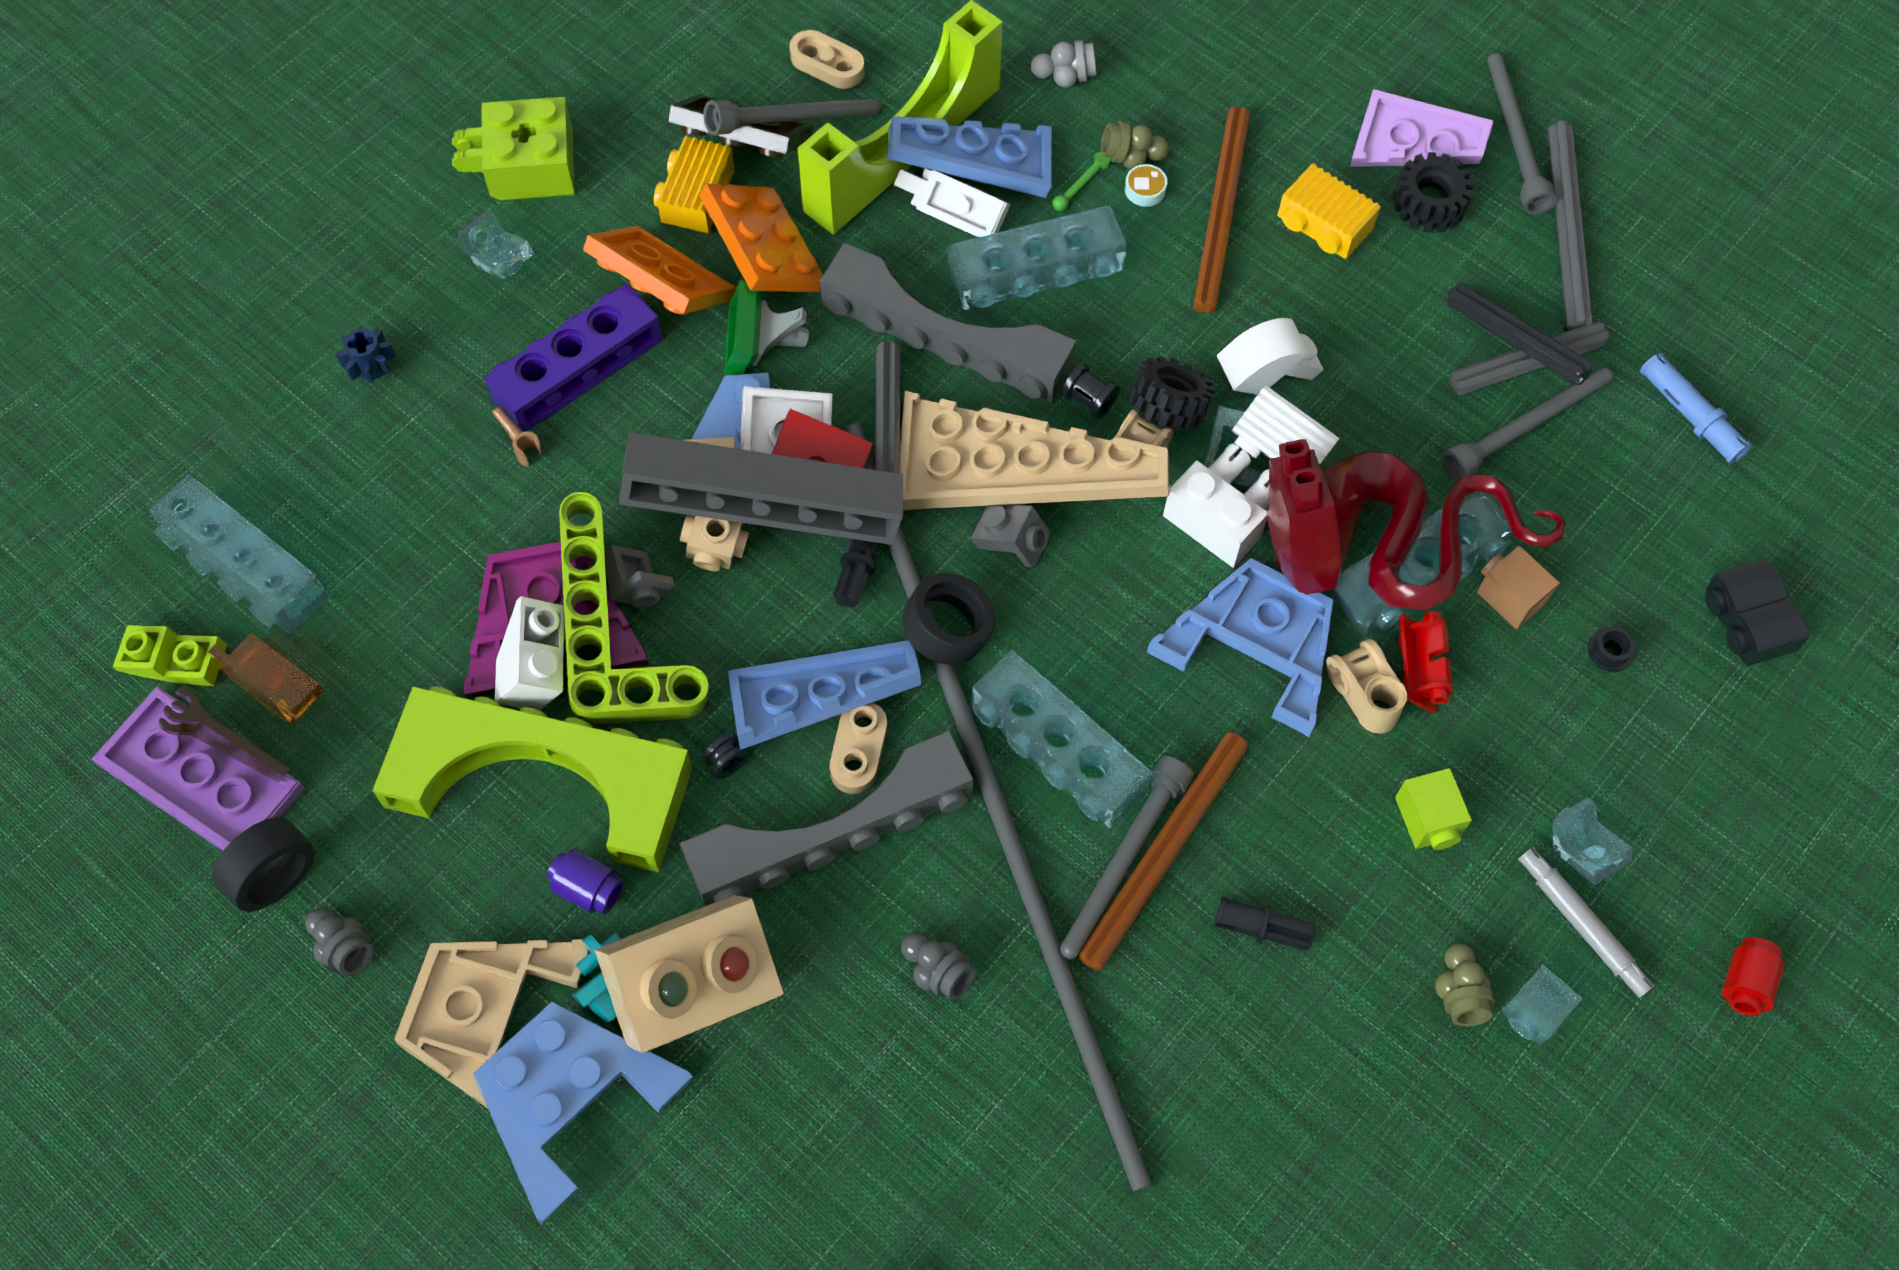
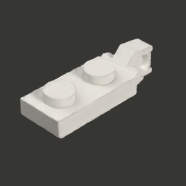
M926 168L922 177L900 169L894 185L914 194L911 204L917 206L916 209L991 243L995 242L1010 207V204L938 171H931Z

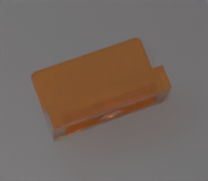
M253 633L230 655L226 654L216 645L208 651L223 674L289 725H292L324 692L319 683Z

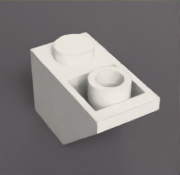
M522 596L517 599L496 659V702L501 705L516 708L529 707L540 711L563 692V605Z

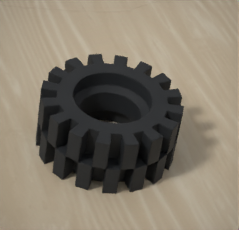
M1429 152L1426 160L1421 153L1415 156L1414 161L1409 159L1405 163L1404 168L1401 169L1392 199L1395 200L1394 210L1395 212L1401 211L1399 218L1403 222L1410 218L1412 221L1409 227L1416 230L1418 225L1421 224L1424 225L1423 232L1431 233L1432 227L1436 226L1437 232L1440 233L1445 232L1447 225L1452 229L1457 226L1458 221H1462L1474 192V179H1469L1471 172L1468 168L1460 171L1462 166L1460 160L1456 159L1452 164L1448 162L1450 155L1443 153L1441 159H1436V152ZM1424 186L1435 187L1442 190L1448 198H1430L1424 195L1418 188Z
M1158 356L1157 360L1153 357L1147 358L1146 362L1143 361L1129 392L1130 405H1135L1134 410L1138 414L1146 413L1144 418L1149 422L1153 419L1159 421L1157 426L1165 428L1166 424L1171 425V429L1174 431H1179L1181 427L1185 431H1192L1193 427L1195 429L1199 428L1214 397L1215 387L1211 386L1212 381L1209 378H1203L1204 373L1200 370L1192 371V365L1185 363L1184 366L1178 364L1179 360L1171 358L1170 362H1167L1165 357Z

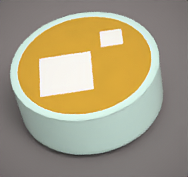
M1142 164L1128 172L1125 194L1132 203L1149 207L1160 203L1165 197L1167 177L1160 168L1149 164Z

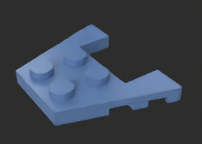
M1250 558L1211 590L1208 597L1192 610L1188 609L1177 618L1176 623L1162 635L1159 633L1154 637L1148 646L1147 653L1184 672L1205 635H1209L1291 677V681L1273 711L1272 718L1310 737L1316 724V710L1321 689V675L1327 647L1333 599L1319 592L1309 595L1300 593L1292 586L1284 574Z
M553 1002L546 1006L473 1073L518 1178L530 1201L533 1212L542 1225L578 1191V1187L543 1151L555 1137L620 1076H623L658 1113L693 1078L687 1070L649 1051L640 1053L628 1047L624 1038Z

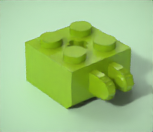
M565 97L482 103V127L467 128V130L462 129L454 132L452 145L458 151L454 152L452 166L462 173L483 172L490 196L498 200L575 195L573 128Z

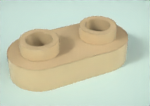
M814 30L799 32L791 39L789 45L790 59L797 69L841 89L852 88L863 80L864 58L858 50Z
M874 702L844 712L840 717L830 759V774L833 784L840 791L847 794L863 793L869 790L877 779L887 735V718L883 709ZM861 717H866L872 722L866 727H859L855 724V721ZM851 760H857L862 764L858 770L854 771L845 767L846 763Z

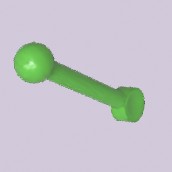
M1098 152L1095 155L1094 164L1063 195L1054 197L1052 201L1053 208L1059 212L1066 210L1068 201L1099 169L1104 170L1110 166L1111 158L1104 157L1101 152Z

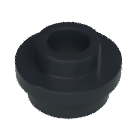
M1608 627L1600 629L1593 634L1588 643V654L1592 662L1600 669L1608 672H1620L1628 668L1635 659L1636 647L1634 639L1629 632L1620 627ZM1604 647L1614 649L1617 656L1608 653Z

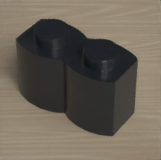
M1767 559L1716 573L1706 587L1705 600L1709 611L1714 616H1718L1720 621L1727 627L1726 640L1730 650L1735 655H1739L1747 666L1796 652L1809 638L1808 629L1802 615L1795 604L1787 597L1779 574Z

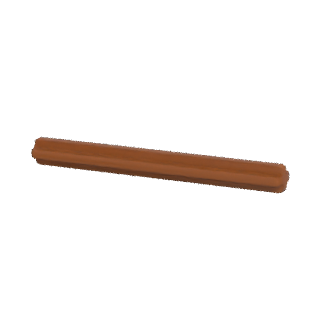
M1233 106L1228 110L1193 304L1195 311L1198 313L1212 314L1216 310L1250 112L1245 107Z
M1234 732L1225 734L1080 951L1079 959L1089 968L1099 971L1104 967L1245 754L1248 742L1243 737Z

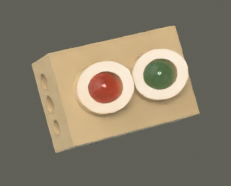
M733 895L595 949L626 1045L640 1053L647 1052L784 995L752 898Z

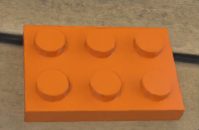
M706 183L699 197L751 291L819 292L821 290L820 279L823 274L774 188Z
M639 226L590 234L587 236L583 251L597 259V264L600 267L611 272H618L630 280V285L633 288L644 293H651L664 302L665 308L676 314L686 315L698 310L729 303L736 289L732 284Z

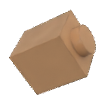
M1518 546L1506 557L1499 553L1486 564L1481 571L1485 578L1477 594L1517 630L1548 604L1560 582L1525 550Z

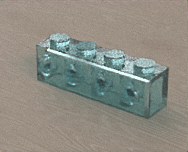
M190 474L148 510L159 526L154 530L155 534L169 548L175 551L179 546L188 552L185 556L195 569L204 576H207L210 572L214 573L220 578L217 582L220 588L236 602L242 597L252 604L249 608L251 613L268 628L275 623L287 634H290L329 597L316 574Z

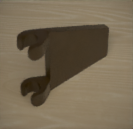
M179 688L176 691L179 697H183L189 702V706L181 701L172 702L171 707L179 710L181 713L175 712L168 705L164 707L163 712L165 716L173 722L180 723L172 725L166 719L160 718L158 721L159 726L166 733L193 736L278 783L289 771L290 768L205 714L197 696L191 690Z

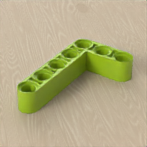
M586 492L571 493L564 498L560 505L559 519L568 693L572 714L575 718L591 725L696 717L706 706L709 686L707 677L700 669L694 666L681 665L611 670L602 509L600 502L593 495ZM579 513L588 514L593 518L589 524L584 526H577L569 521L572 516ZM582 556L590 557L596 562L588 570H578L571 564L575 559ZM584 600L593 601L598 605V609L589 615H581L573 608L577 603ZM588 644L594 645L601 650L597 658L589 661L582 660L575 654L580 647ZM691 684L697 688L699 695L693 700L685 701L679 699L674 694V690L679 685ZM634 687H644L650 691L652 696L645 703L638 704L631 702L626 697V694ZM590 689L597 690L604 696L601 703L592 707L585 706L578 700L581 693Z

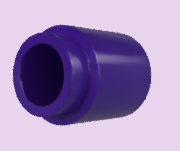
M572 848L567 854L560 852L551 863L547 872V878L551 880V892L590 913L599 911L604 915L607 914L617 902L624 887V879L616 876V869L577 848Z

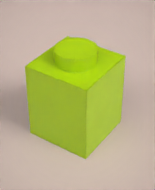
M1450 768L1405 780L1395 797L1415 849L1431 845L1434 850L1451 847L1461 841L1460 837L1472 821Z

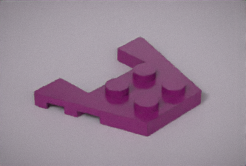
M561 542L488 555L478 606L479 618L475 638L472 639L470 649L471 661L468 677H465L463 687L467 699L495 694L496 659L518 598L522 596L564 606ZM582 556L575 559L571 565L578 570H588L595 564L592 558ZM606 585L611 670L648 665L644 649L639 644L617 603L612 601L611 593ZM584 600L577 603L573 609L581 615H589L598 609V605L593 601ZM564 616V633H565V616Z

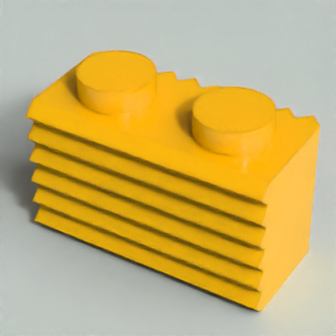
M687 135L684 137L679 150L673 149L671 151L667 164L669 175L666 182H659L654 193V206L659 209L661 223L708 234L711 232L714 222L699 195L706 183L729 185L735 170L732 148L729 145L723 146L721 143L715 144L713 141L707 142L696 137L692 139Z
M1311 164L1282 195L1277 216L1282 219L1283 223L1290 230L1295 232L1302 231L1316 240L1318 246L1323 251L1330 254L1336 253L1344 259H1348L1350 254L1363 242L1364 238L1372 232L1380 205L1378 202L1373 203L1372 199L1366 198L1364 194H1359L1357 189L1352 190L1350 185H1345L1343 181H1338L1336 176L1332 177L1329 172L1325 173L1323 168H1318L1316 164Z

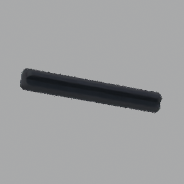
M1458 283L1454 289L1451 288L1449 291L1447 303L1450 307L1572 383L1581 385L1591 376L1593 369L1591 361L1465 284Z

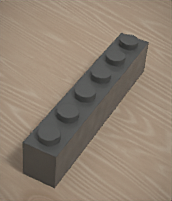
M629 432L623 462L619 505L893 545L903 516V474Z

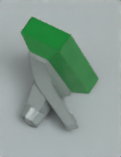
M740 280L729 302L724 375L745 374L752 366H756L760 358L773 346L806 347L809 339V329L800 326L806 323L807 312L803 308H799L786 313H774L769 309L766 301L762 300L760 291H751L746 281Z

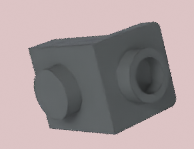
M1013 504L986 506L970 539L981 550L1015 553L1025 567L1034 568L1047 546L1050 530L1033 506Z
M611 545L604 551L605 572L613 602L630 604L636 608H649L656 605L661 597L675 587L672 577L653 573L648 552Z

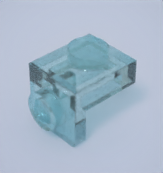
M488 210L480 214L457 234L476 268L501 279L518 272L522 268L523 263L534 254L527 240L504 231L494 213Z
M1589 797L1573 807L1565 808L1552 821L1554 853L1593 885L1598 884L1632 861V848L1597 821V806Z
M1542 964L1501 1012L1509 1018L1508 1022L1517 1034L1527 1040H1534L1541 1046L1555 1033L1559 1025L1583 998Z

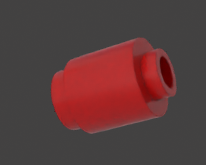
M1751 937L1743 939L1741 945L1733 950L1721 993L1734 1011L1747 1016H1758L1760 1013L1769 1012L1773 1009L1785 963L1781 958L1782 950L1776 944L1765 939Z

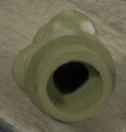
M1118 121L1116 124L1108 123L1104 129L1101 141L1102 156L1110 157L1111 162H1123L1128 169L1145 164L1147 157L1153 161H1161L1168 155L1169 145L1166 139L1161 136H1152L1151 130L1144 125L1130 127L1128 122Z
M1461 943L1453 944L1445 952V964L1451 971H1445L1435 980L1436 993L1443 999L1444 1010L1447 1014L1451 1015L1454 1024L1459 1026L1483 1024L1492 1018V1008L1495 1005L1490 980L1485 975L1482 967L1475 962V954L1469 946Z

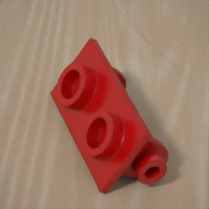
M1427 612L1423 615V620L1419 622L1405 614L1399 615L1401 634L1399 635L1398 642L1403 654L1404 676L1402 684L1407 691V700L1432 714L1437 713L1436 704L1449 702V695L1454 691L1450 659L1443 657L1434 660V656L1449 651L1447 621L1442 619V615L1439 612Z

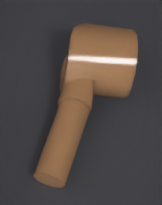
M501 406L493 410V415L513 440V449L520 464L529 466L527 457L523 452L527 448H535L540 456H543L542 447L536 434L529 431L523 432Z

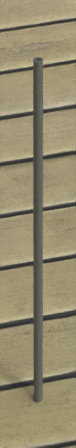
M851 424L846 427L845 432L867 440L860 424ZM870 450L863 468L875 470V460ZM899 526L894 544H888V547L909 599L915 588L921 583V580ZM927 602L925 604L926 614L932 623L938 627L931 606ZM932 661L1133 1193L1146 1190L1153 1186L1070 968L1066 958L1061 954L1060 942L953 664H940Z

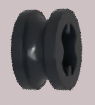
M731 732L715 740L703 753L702 760L706 766H714L712 772L717 779H723L738 771L749 759L751 753L748 748L740 750L738 736L736 733Z

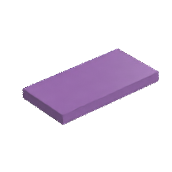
M158 686L92 758L99 767L221 851L252 825L267 818L282 817L305 790L301 782L287 773L278 783L193 736L173 735L163 731L158 722L160 718L166 719L172 725L180 724L169 720L163 712L166 705L171 707L173 701L179 700ZM171 707V709L174 710L175 712L181 713L179 710H176V709H174V708Z

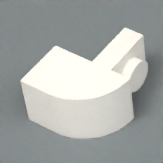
M1290 318L1273 319L1258 324L1243 332L1217 354L1233 390L1256 395L1260 393L1265 385L1270 388L1284 375L1312 380L1324 370L1316 355V345L1308 336L1299 334L1293 320Z

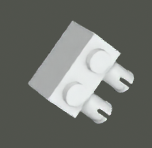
M1229 444L1221 456L1209 468L1196 460L1169 489V496H1167L1163 514L1166 519L1232 568L1244 558L1262 537L1267 520L1266 510L1268 508L1269 470H1265L1245 494H1242L1230 485L1251 464V459L1245 450H1242L1236 457L1234 456L1239 450V446L1235 444Z

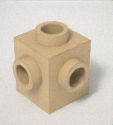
M687 515L680 541L687 543L686 558L693 559L695 566L709 571H719L720 567L730 570L733 556L742 558L749 532L741 530L743 524L741 522Z

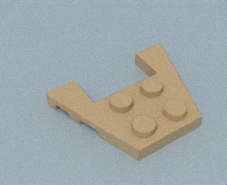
M583 939L560 943H547V940L528 941L527 943L497 944V941L431 943L396 1033V1044L487 1108L473 1073L500 1049L526 975L530 974L577 988L582 973L575 964L589 954L588 949L582 942Z

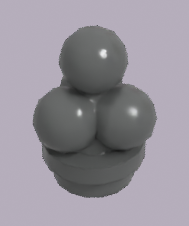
M324 907L313 909L306 916L305 927L307 932L316 939L313 955L318 963L327 966L332 972L341 973L345 976L355 975L367 967L372 960L374 948L371 945L370 936L358 919L353 917L338 919L332 911Z
M919 932L908 934L903 939L901 944L902 955L906 960L918 963L914 968L913 978L919 988L931 990L941 998L947 996L951 1000L959 999L969 990L974 982L977 971L971 965L970 957L960 951L954 943L949 941H930L926 935Z

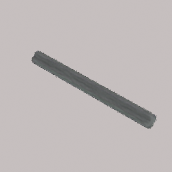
M1558 120L1556 124L1549 126L1548 140L1552 182L1557 196L1555 213L1566 327L1568 330H1574L1592 324L1593 321L1573 127L1571 124L1565 123V120Z

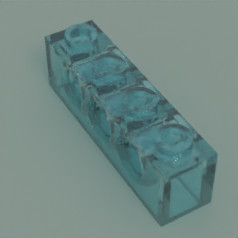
M1108 205L948 245V271L962 309L984 308L998 301L1014 297H1028L1035 292L1054 287H1068L1077 281L1097 276H1110L1117 271L1123 270L1127 244L1112 208Z
M1478 491L1466 495L1460 509V539L1467 543L1461 544L1462 576L1460 581L1472 572L1474 564L1483 558L1489 562L1497 554H1502L1509 545L1506 540L1511 529L1502 509L1487 493ZM1442 509L1424 520L1420 535L1400 567L1399 577L1403 582L1423 586L1436 579L1439 573V531ZM1374 552L1342 572L1338 577L1336 588L1332 590L1330 595L1364 636L1378 627L1382 631L1389 629L1400 620L1399 615L1404 614L1403 611L1407 609L1388 606L1368 585L1369 562ZM1418 560H1425L1433 567H1426L1420 564Z
M1013 649L973 686L972 706L979 720L990 728L996 726L1007 736V741L1011 748L1021 757H1031L1041 766L1044 777L1054 787L1060 790L1065 788L1077 799V805L1081 811L1091 820L1098 821L1100 819L1110 828L1148 790L1153 772ZM1019 705H1025L1030 707L1034 713L1028 716H1020L1011 709ZM1058 735L1064 737L1069 744L1063 747H1054L1046 739L1050 736ZM1087 766H1094L1099 768L1104 775L1096 779L1088 778L1081 772V769Z

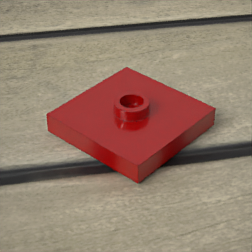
M789 409L771 454L863 468L873 443L798 411Z

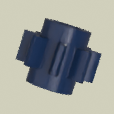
M358 327L357 330L350 332L347 336L341 337L345 350L337 352L336 356L341 367L346 368L351 380H355L359 376L372 383L384 373L391 372L386 359L395 357V352L391 342H386L380 329L373 333L368 329Z

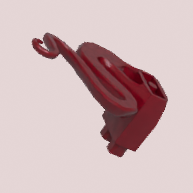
M1306 439L1281 443L1278 446L1279 457L1271 458L1269 462L1267 521L1277 564L1292 586L1298 592L1305 595L1336 588L1338 577L1356 535L1362 509L1365 504L1373 501H1380L1394 506L1389 524L1369 562L1368 585L1391 607L1429 610L1454 594L1462 576L1460 509L1466 495L1478 491L1492 494L1498 500L1513 536L1529 545L1547 547L1562 540L1566 521L1560 514L1553 511L1538 510L1533 513L1534 516L1550 518L1556 522L1557 527L1546 535L1533 533L1525 527L1511 490L1499 479L1479 474L1459 478L1454 483L1442 506L1439 531V573L1436 579L1423 586H1416L1403 582L1399 577L1401 565L1420 535L1429 505L1426 486L1418 471L1395 454L1366 450L1343 457L1322 472L1314 449L1310 450Z

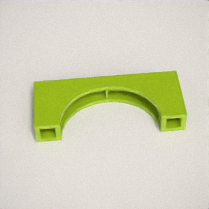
M970 0L943 23L941 42L928 73L913 96L895 116L944 119L948 125L958 126L1000 89L1003 21L973 0ZM892 119L873 134L855 142L827 122L798 147L803 212L833 235L896 181L900 169L907 171L913 166L887 159L888 132Z
M433 686L429 690L412 687L372 790L384 808L430 818L435 806L445 792L461 778L479 768L501 761L517 759L550 762L582 776L598 790L606 801L610 817L609 836L606 846L612 861L660 872L692 771L688 750L684 749L682 745L668 739H657L656 742L639 739L634 733L620 728H613L610 732L595 729L589 723L577 718H566L565 721L547 718L543 712L529 707H522L519 711L504 708L498 702L485 697H476L474 701L460 698L452 691L442 687Z

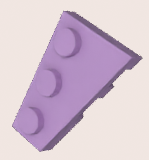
M1373 89L1350 167L1404 166L1409 159L1414 161L1415 156L1421 153L1426 160L1429 152H1436V159H1441L1443 153L1450 155L1448 162L1452 164L1456 159L1460 160L1462 164H1480L1493 120Z

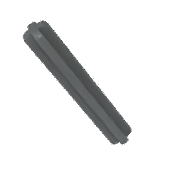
M1594 322L1551 338L1577 354H1582L1605 346L1606 340L1609 339V333L1602 322ZM1515 349L1454 370L1449 378V384L1456 395H1463L1545 367V365L1523 351Z
M883 341L878 344L876 352L875 470L900 474V346L896 342L887 343Z

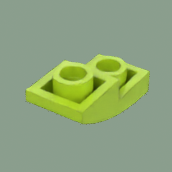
M127 625L113 668L123 673L166 682L214 686L227 644L218 636L177 635L165 626Z

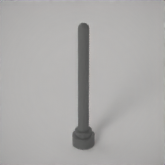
M1492 53L1487 59V64L1524 179L1520 192L1524 211L1528 214H1542L1556 205L1557 196L1553 184L1540 175L1503 56L1499 53Z
M722 99L709 100L704 107L703 117L705 127L711 135L731 134L734 129H737L742 124L876 115L880 112L881 104L877 99H857L738 107L735 103Z
M1602 367L1593 372L1589 379L1585 380L1581 385H1571L1475 444L1458 443L1441 455L1444 470L1454 481L1459 478L1475 475L1478 473L1479 466L1482 465L1484 458L1607 385L1613 379V372L1607 367Z
M1162 756L1151 773L1153 778L1151 786L1153 790L1061 944L1060 951L1065 958L1073 959L1079 955L1169 799H1175L1178 794H1183L1189 786L1194 773L1182 761L1174 757Z

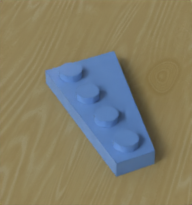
M893 116L888 132L887 159L1046 198L1051 189V126L1038 125L1035 131L1021 130L1020 124L1003 123L1001 129L984 128L980 121H965L961 126H951L944 119Z
M909 640L728 671L740 750L921 685L920 669L915 649Z

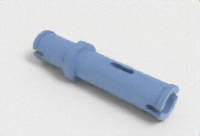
M1658 353L1657 356L1654 355L1642 366L1640 373L1695 427L1693 433L1699 439L1706 438L1726 459L1728 464L1731 465L1739 461L1750 451L1752 444L1726 420L1728 414L1722 408L1715 409L1665 358L1663 353Z

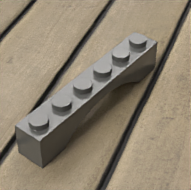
M843 243L820 279L822 305L827 307L832 313L839 316L846 315L865 323L873 331L886 332L900 338L913 348H923L935 353L950 364L963 365L977 371L984 378L992 382L1000 381L1014 387L1029 398H1039L1052 404L1074 365L1076 340L1039 324L1015 328H988L968 325L943 317L924 307L906 293L892 277L882 258L847 243Z
M947 731L906 748L894 770L876 791L856 807L832 820L806 828L784 831L749 830L724 824L681 842L680 845L704 906H708L733 895L744 897V894L763 887V889L778 887L790 878V874L808 867L809 870L820 869L830 864L835 859V855L851 848L854 851L867 849L876 844L880 836L896 829L898 832L914 829L924 821V817L938 811L944 814L954 812L963 807L968 802V799L972 797L973 778L950 732Z

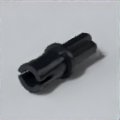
M852 539L848 552L844 553L840 558L842 570L833 593L836 604L855 608L859 604L867 578L876 569L874 558L879 543Z
M1223 896L1214 924L1216 928L1220 927L1257 938L1256 942L1260 944L1265 939L1305 951L1310 949L1315 935V925L1312 922L1272 912L1270 905H1266L1264 909Z

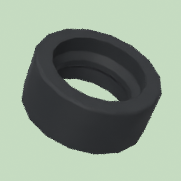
M936 573L924 578L905 604L902 615L904 634L914 649L927 659L940 664L954 665L971 660L992 634L996 620L993 603L985 591L971 579L956 573ZM929 601H944L954 605L964 613L970 622L972 634L967 637H959L941 631L926 614L925 604Z
M283 817L267 818L239 834L223 850L214 865L212 878L218 889L237 909L245 912L261 910L284 897L303 879L312 865L315 852L312 843L290 820Z

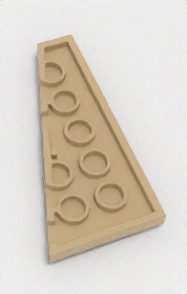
M905 391L900 444V474H903V510L1169 496L1168 448L1119 437L1111 440L1088 436L1087 430L1074 427H1071L1070 431L1049 427V423L1046 421L987 408L973 411L959 408L954 401L941 399L939 403L920 399L918 393Z

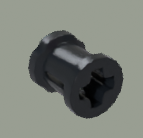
M1081 363L1067 378L1062 389V396L1067 400L1074 398L1092 410V416L1098 420L1104 417L1111 409L1119 395L1120 387L1115 383L1107 384L1090 373L1088 365Z

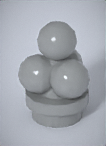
M1083 40L1075 41L1074 49L1068 42H1059L1052 48L1051 56L1044 53L1036 55L1031 62V70L1038 78L1045 79L1053 74L1057 85L1065 88L1075 84L1077 79H1079V82L1087 81V77L1097 75L1094 44H1083Z

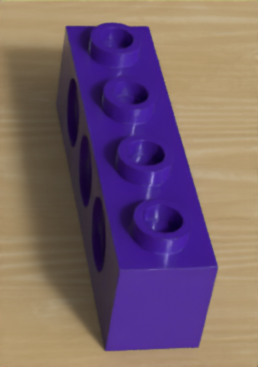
M627 283L615 291L606 293L596 304L584 312L571 316L561 327L549 335L536 339L526 350L509 361L502 362L494 367L491 373L484 377L491 400L497 407L501 406L523 432L531 430L662 342L663 338L658 316Z

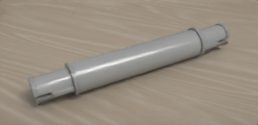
M1535 847L1526 851L1518 859L1537 880L1535 885L1540 887L1611 969L1614 976L1619 975L1636 994L1638 999L1655 986L1634 963L1637 959L1631 956L1557 871L1558 869L1556 867L1552 869Z

